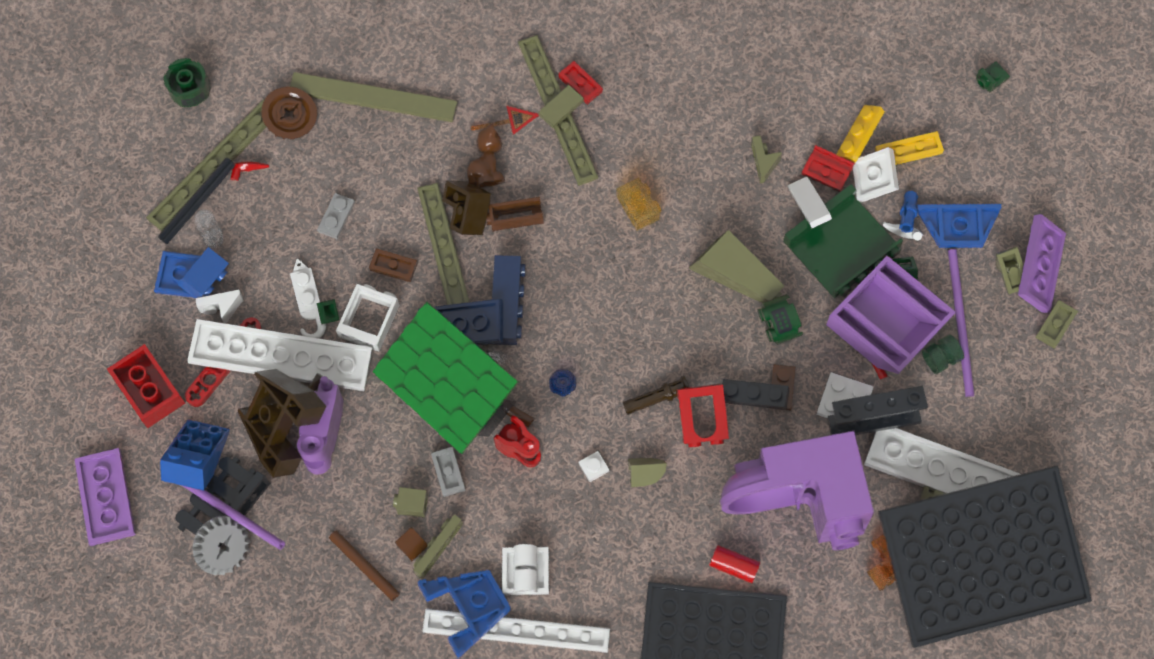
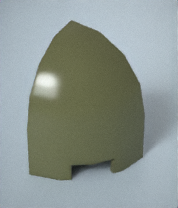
M655 458L628 459V467L631 472V487H643L656 483L664 475L667 463Z

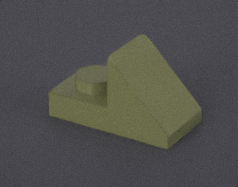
M760 135L752 137L751 147L759 182L764 183L781 161L782 152L768 154L767 145L762 143Z
M1016 246L996 254V268L1001 272L1008 294L1019 291L1023 273V262L1019 249Z

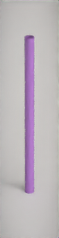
M950 249L948 250L965 397L974 396L957 250Z
M183 486L277 549L281 550L285 546L284 541L206 490Z

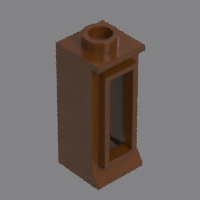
M540 197L490 204L486 217L487 226L492 225V232L544 224ZM532 211V215L498 220V216Z

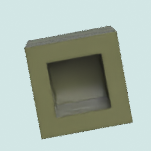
M399 487V493L394 495L393 507L396 508L399 515L425 518L428 501L427 490Z

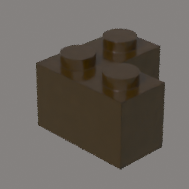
M446 180L442 201L454 207L450 229L461 235H483L491 193L468 181Z

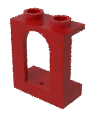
M723 384L676 389L679 400L683 444H688V447L702 446L701 442L710 441L711 445L723 444L724 439H729ZM712 395L716 430L711 436L700 437L694 431L690 398Z

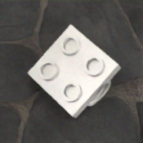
M520 544L515 545L514 548H502L503 595L549 594L548 547Z

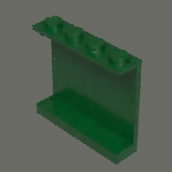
M852 184L824 204L831 215V220L811 228L807 219H804L784 235L783 240L787 247L834 299L839 295L843 297L852 289L850 286L854 283L860 284L868 276L867 273L872 269L874 270L886 256L896 257L901 251L900 248L903 242L901 238L895 241L855 198L857 190Z

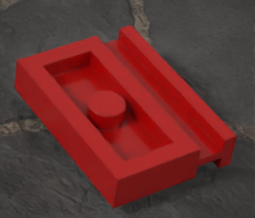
M815 145L802 171V175L841 192L855 163Z

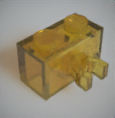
M636 178L616 188V197L636 231L658 221L661 212L658 202L656 200L653 201L650 197L651 192L648 185L642 183L640 178Z

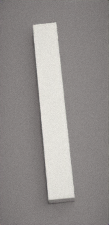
M425 610L423 633L451 636L468 628L460 612ZM503 617L480 639L608 652L610 628Z

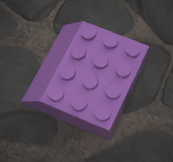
M886 256L830 314L826 325L877 368L899 374L956 312Z

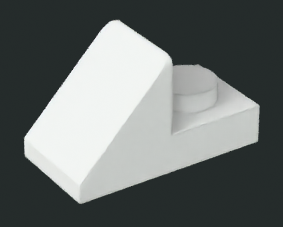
M239 290L196 298V305L200 313L211 315L220 309L221 319L224 324L229 321L243 302V296Z

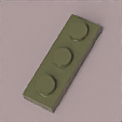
M453 515L451 519L445 520L441 526L442 532L438 537L431 539L425 555H420L413 565L415 567L413 569L415 575L423 580L463 526L462 519Z

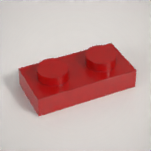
M575 61L559 73V78L567 86L570 85L580 94L587 105L603 92V88Z

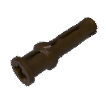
M681 376L677 381L669 384L665 382L661 385V388L623 401L622 403L627 415H630L666 400L667 402L673 401L677 397L676 389L688 388L689 385L685 376Z

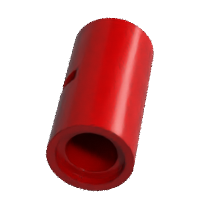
M717 545L709 566L753 584L761 562Z

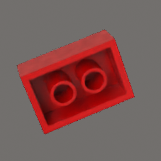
M145 344L107 368L147 428L185 404Z

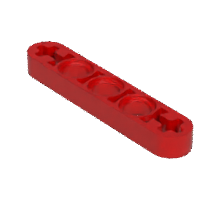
M249 317L240 324L243 327L255 324L256 329H262L260 322L254 317ZM206 366L185 393L186 401L193 407L202 406L231 370ZM209 374L216 376L215 382L211 385L204 383L205 377ZM200 383L205 389H207L206 392L203 389L201 390V388L198 386ZM200 391L199 395L201 398L199 400L194 399L192 401L193 398L191 394H197Z

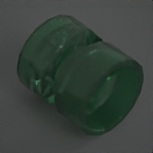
M951 334L938 340V345L932 343L922 349L923 359L934 374H939L948 369V364L955 365L964 360L963 349Z

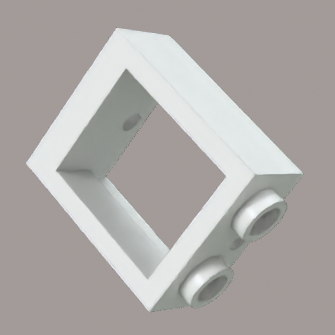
M356 284L336 329L338 337L362 346L372 347L373 350L379 352L400 306L396 296L386 291L384 293L378 292L374 287L364 284V286ZM362 298L390 307L377 336L350 327Z

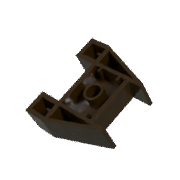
M278 369L256 371L254 375L260 381L259 387L250 406L238 409L239 416L261 464L273 478L293 475L302 457L286 438L293 423L297 427L318 424L327 406L313 390Z

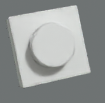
M598 451L578 462L589 482L609 472V468Z

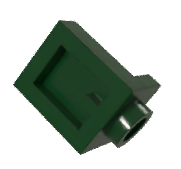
M996 61L986 69H979L976 76L978 85L982 89H987L989 93L1010 78V75Z

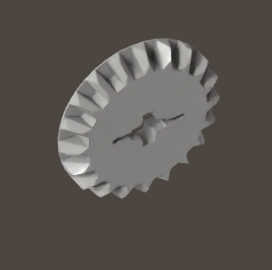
M219 516L208 520L198 530L193 541L195 562L203 571L215 576L233 572L234 566L240 567V559L246 560L244 553L250 551L248 544L251 541L248 538V531L229 516ZM225 542L226 549L220 550L218 544Z

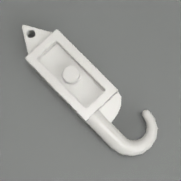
M297 259L290 276L299 311L304 319H316L318 327L314 334L306 333L303 328L300 332L302 336L319 339L325 333L326 324L321 325L316 304L320 302L313 272L311 268H308Z

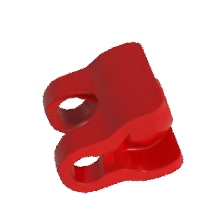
M512 415L510 418L511 424L505 425L499 434L493 437L495 447L505 456L515 458L527 467H535L541 461L539 441L527 431L524 423L519 418ZM536 456V458H535L533 461H528V460L525 459V458H533V457Z

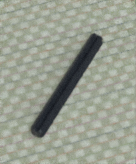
M225 158L162 230L158 238L163 243L168 244L235 167L232 160Z

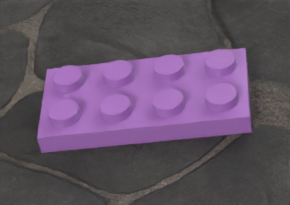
M1040 214L1034 215L1018 295L1039 311L1051 313L1066 233Z
M116 448L75 458L89 545L94 546L136 535L121 450Z

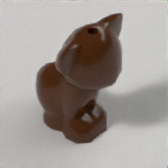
M491 123L488 127L482 129L477 136V148L483 154L479 158L472 160L467 168L469 183L480 188L499 185L505 181L504 175L496 169L497 161L495 153L502 149V140L494 129V124Z

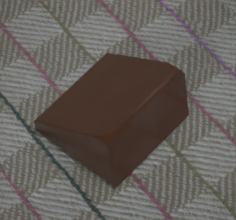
M412 527L395 542L396 546L411 561L416 559L428 546Z

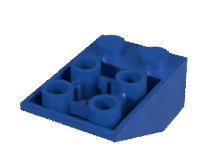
M187 420L160 459L161 481L204 491L214 475L230 429Z

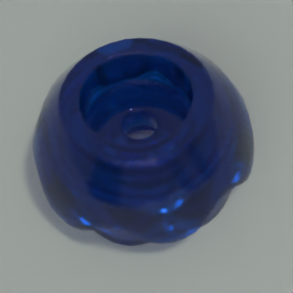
M567 369L556 370L549 378L550 390L560 396H567L576 389V377Z

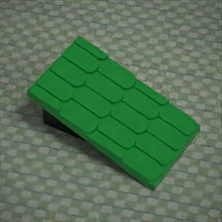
M426 302L419 309L410 324L405 327L403 333L392 344L389 351L372 371L461 454L465 452L476 436L489 437L516 403L509 394L519 381L429 302Z

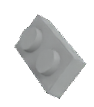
M335 193L317 231L338 239L352 211L355 200Z
M453 447L431 453L443 497L465 491Z

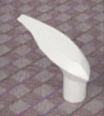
M883 223L886 229L903 238L920 240L923 236L916 228H913V231L910 233H904L899 229L900 224Z

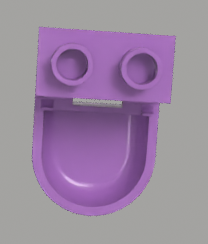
M854 431L762 448L759 459L740 462L734 466L736 474L731 476L725 483L720 499L722 511L728 514H751L794 505L799 510L801 504H807L811 510L818 543L830 541L832 550H844L859 545L858 536L865 533L874 513Z

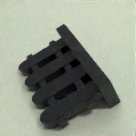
M223 457L219 461V467L223 471L218 477L213 475L207 485V488H209L207 492L212 495L216 493L225 500L224 503L245 516L271 483L259 471L256 472L252 468L250 471H247L240 466V460L237 457L233 459ZM228 476L239 482L235 489L224 482ZM193 493L190 497V502L194 506L189 513L185 510L177 512L175 519L180 524L177 527L179 530L184 532L187 529L196 536V533L203 525L201 521L195 518L200 511L211 519L227 515Z

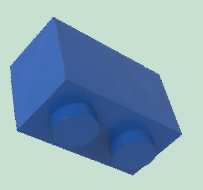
M208 247L183 276L178 286L195 299L209 296L214 290L212 284L215 280L220 282L228 273L225 268L229 263Z

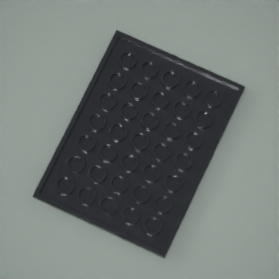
M1058 465L878 511L913 648L1092 602Z
M648 582L641 659H782L787 596Z

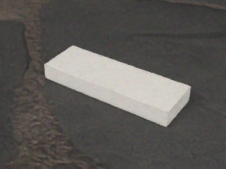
M808 177L788 185L793 198L811 228L832 219Z

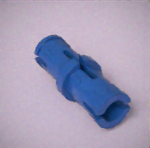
M907 191L904 194V203L900 209L901 221L899 229L904 233L913 231L914 219L918 213L916 208L918 195L914 191Z

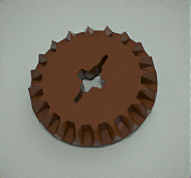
M281 87L272 91L265 98L262 104L261 117L268 131H271L276 137H282L284 140H294L295 138H302L314 127L317 119V108L313 99L305 91L296 87ZM285 110H294L293 118L290 116L284 118Z

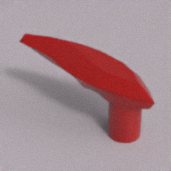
M260 162L235 163V167L232 169L230 179L239 181L240 173L243 171L249 172L269 168L270 166Z

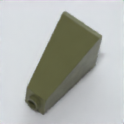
M729 230L719 236L689 267L692 271L761 303L782 295L780 290L784 285Z

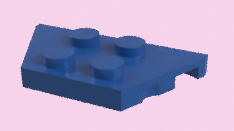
M1001 204L917 205L916 208L918 215L938 248H983L1002 206Z

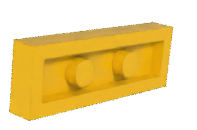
M863 106L836 155L851 162H857L884 114L882 107Z
M938 131L875 146V152L888 147L892 148L895 165L940 155L944 151Z

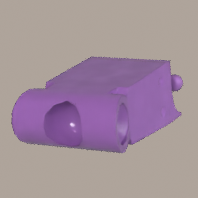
M326 376L320 378L318 392H314L327 407L318 424L300 426V437L297 442V448L305 466L313 474H323L331 466L332 452H334L344 401L338 385L335 386L333 381Z

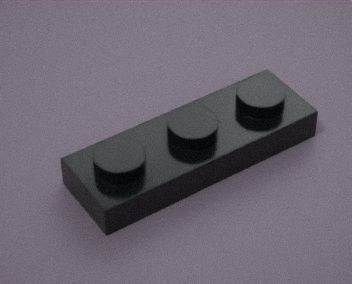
M723 379L722 381L725 403L781 410L787 409L789 386Z

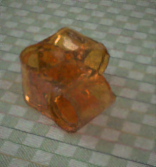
M884 534L871 542L873 548H877L879 551V556L883 561L870 571H866L880 591L887 588L885 585L890 586L895 582Z

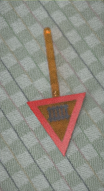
M506 106L509 119L491 123L494 126L510 123L514 135L538 117L539 114ZM491 123L471 126L470 129H483L488 127Z

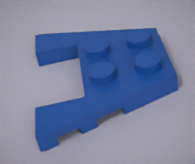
M490 570L460 574L459 577L453 578L444 576L437 577L438 580L426 581L424 579L417 581L426 602L449 592L465 620L468 628L448 637V642L457 658L461 657L510 612V605Z

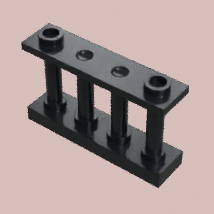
M923 386L832 402L835 415H829L827 421L831 435L854 431L855 436L921 424L922 420L919 410L928 409Z

